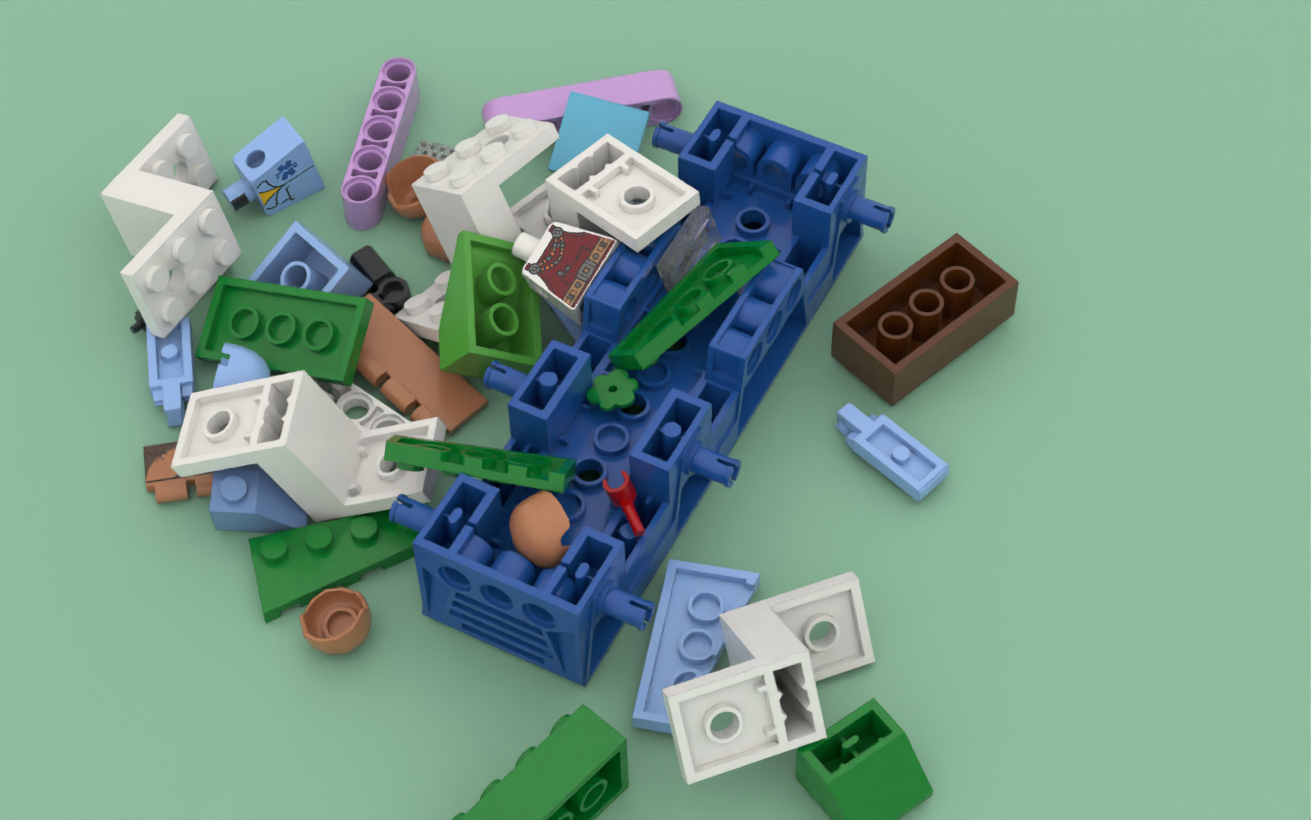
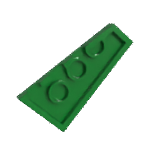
M772 240L716 243L607 355L615 368L642 371L654 365L661 354L780 255Z
M394 435L386 441L384 460L397 462L396 468L405 471L419 472L424 471V468L440 470L443 475L458 477L460 473H464L468 476L488 479L495 483L515 484L558 493H564L575 478L577 459L401 435Z
M389 509L248 539L265 622L268 623L281 617L280 611L298 603L302 607L308 605L312 598L325 589L334 588L340 584H343L346 588L361 581V576L373 569L381 567L385 570L414 557L412 543L419 532L391 522L389 520Z

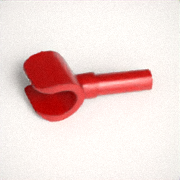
M620 471L624 478L622 486L615 489L610 488L605 478L602 482L603 488L613 506L621 507L622 512L625 513L634 536L639 537L645 533V529L633 502L636 499L637 492L629 475L625 471Z

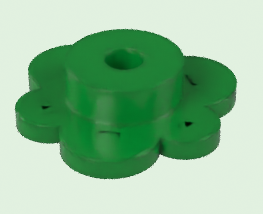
M615 369L608 375L596 376L593 380L594 386L588 389L586 396L589 403L599 405L601 410L608 412L614 408H627L631 406L635 401L634 392L638 390L639 385L636 379L629 378L626 370Z

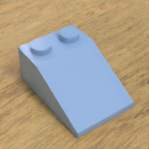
M297 221L292 224L248 279L356 297H363L373 285L367 277L320 236Z

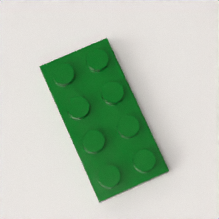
M219 275L195 357L203 362L220 364L221 358H230L229 354L222 353L224 343L227 342L255 351L266 361L270 373L282 375L305 370L314 381L351 387L374 303L363 297Z

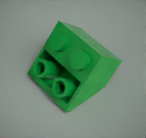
M872 698L826 729L827 738L803 745L796 752V780L831 820H898L933 795V789L905 731L875 698Z

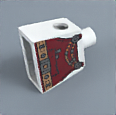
M553 222L549 225L541 240L526 232H522L513 245L512 254L526 261L522 269V275L529 287L574 322L582 326L585 294L617 249L619 243L608 236Z

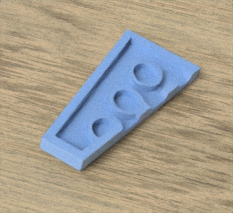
M669 559L632 716V727L672 734L662 689L714 671L726 648L719 614L749 605L760 584V573Z

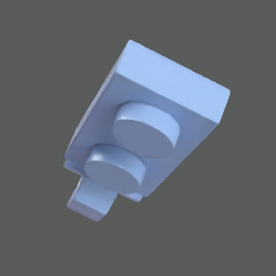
M189 317L183 318L165 338L152 335L146 324L149 389L155 406L163 405L169 427L183 424L186 413L184 401H189L191 393L196 392L193 335Z
M850 402L837 412L835 428L845 436V442L849 447L917 502L921 501L948 476L950 467L946 462L884 414L879 417L872 414L868 417Z

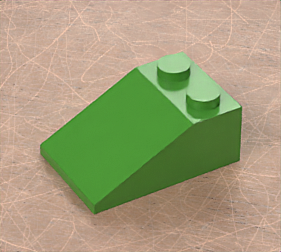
M464 230L458 234L438 330L440 371L484 379L487 368H492L491 362L496 360L503 365L528 374L541 357L542 339L539 294L529 287L522 275V269L526 261L512 254L514 242Z

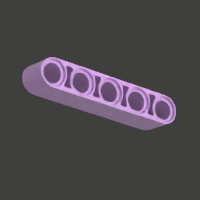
M404 57L389 59L380 68L341 186L346 222L350 227L359 231L372 229L382 220L388 201L385 177L401 160L419 103L420 94L416 66L414 62Z
M651 70L495 98L484 105L481 114L484 126L491 118L507 114L513 117L531 118L537 121L553 123L559 133L571 91L650 112L647 126L658 125L661 121L666 123L673 121L682 113L683 107L672 74L666 70Z

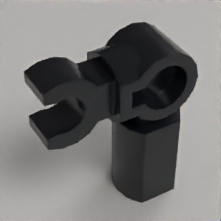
M366 245L351 255L350 263L373 283L369 288L373 292L371 295L393 315L402 310L405 302L412 297L407 281L396 277L372 246Z

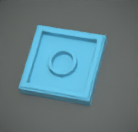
M571 91L558 133L560 138L556 140L548 170L555 173L607 133L639 153L650 118V112Z

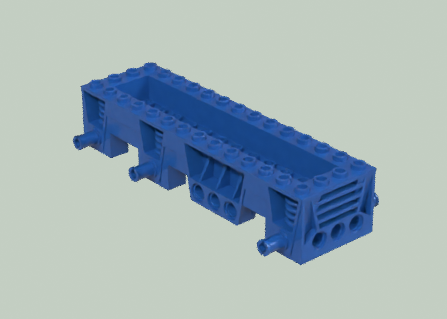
M720 101L715 102L694 133L674 127L664 121L659 123V127L657 126L653 133L652 146L679 155L678 178L699 191L700 205L639 252H636L623 242L619 244L585 294L582 333L573 347L552 339L530 373L525 374L494 360L491 362L492 368H487L483 379L484 387L512 397L508 403L511 438L503 448L504 450L577 459L575 478L564 493L547 491L552 493L559 501L569 518L570 527L561 537V545H570L562 558L560 565L552 569H542L531 564L525 557L518 554L513 544L509 528L511 513L519 503L542 489L515 484H500L491 482L488 479L480 481L460 473L437 508H432L401 493L397 496V501L402 504L396 501L393 502L389 512V520L419 532L412 544L423 615L584 687L587 686L625 623L636 627L640 631L646 629L647 623L643 621L650 622L654 613L655 603L642 599L641 596L712 481L718 482L729 489L733 486V481L731 480L736 481L740 472L741 461L729 458L728 455L864 236L863 225L879 230L884 234L888 232V228L892 225L895 207L865 198L867 155ZM697 209L698 216L694 220L693 213ZM692 217L693 223L689 227L688 220ZM697 220L699 226L695 230L693 224ZM687 224L688 231L684 234L683 228ZM703 224L704 230L700 234L698 228ZM692 227L694 233L690 238L688 232ZM682 231L684 237L679 241L678 235ZM698 231L699 237L695 241L694 234ZM703 234L704 241L700 244L699 238ZM688 235L689 241L685 245L683 239ZM692 238L694 241V245L697 241L699 243L700 247L697 251H695L694 245L692 246V248H690L689 242ZM677 239L679 244L675 249L673 243ZM772 240L780 255L681 337L678 342L685 345L683 349L678 351L666 350L660 355V358L654 365L645 370H626L629 378H634L638 382L639 388L634 392L635 401L633 404L643 407V412L637 415H628L621 411L623 408H614L606 412L601 410L599 405L589 403L586 393L589 388L594 386V378L602 374L608 375L616 369L607 355L671 290L670 282L673 278L676 285L716 243ZM683 242L684 248L680 252L678 247ZM688 245V254L692 249L695 254L681 274L679 268L682 263H680L679 257L683 253L684 260L686 259L688 254L685 255L684 249ZM672 246L674 252L669 256L668 250ZM678 250L679 256L675 260L674 253ZM667 253L669 259L665 264L663 258ZM673 257L674 263L670 267L669 260ZM678 260L680 266L675 270L674 264ZM662 261L664 267L660 271L658 265ZM668 264L669 271L665 274L664 268ZM673 267L675 273L671 278L669 272ZM679 271L680 277L676 281L674 276ZM668 275L670 281L665 285L664 279ZM588 470L598 471L602 475L599 479L591 482L583 481L578 477L581 472ZM620 471H625L629 475L637 492L636 499L633 502L645 529V533L639 537L634 536L625 513L622 512L621 507L613 506L603 488L602 482L605 478L610 488L615 489L622 486L624 478Z

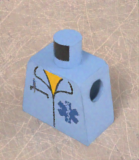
M283 116L234 155L232 162L241 179L222 190V194L235 212L254 200L266 215H273L321 191L325 186L304 140Z

